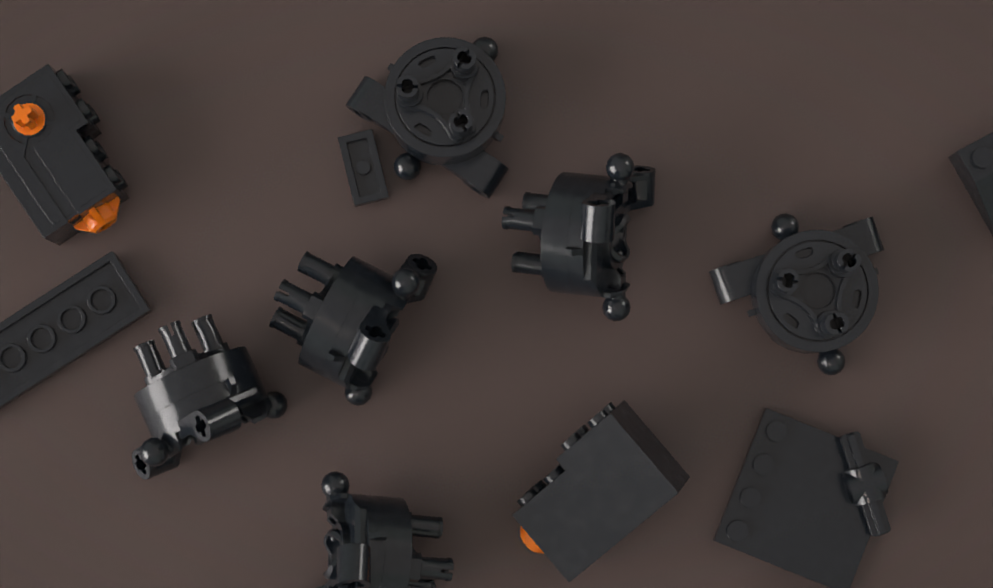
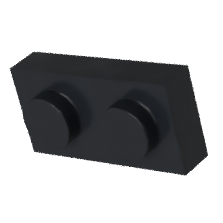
M370 129L338 137L354 206L358 207L389 199L373 130Z

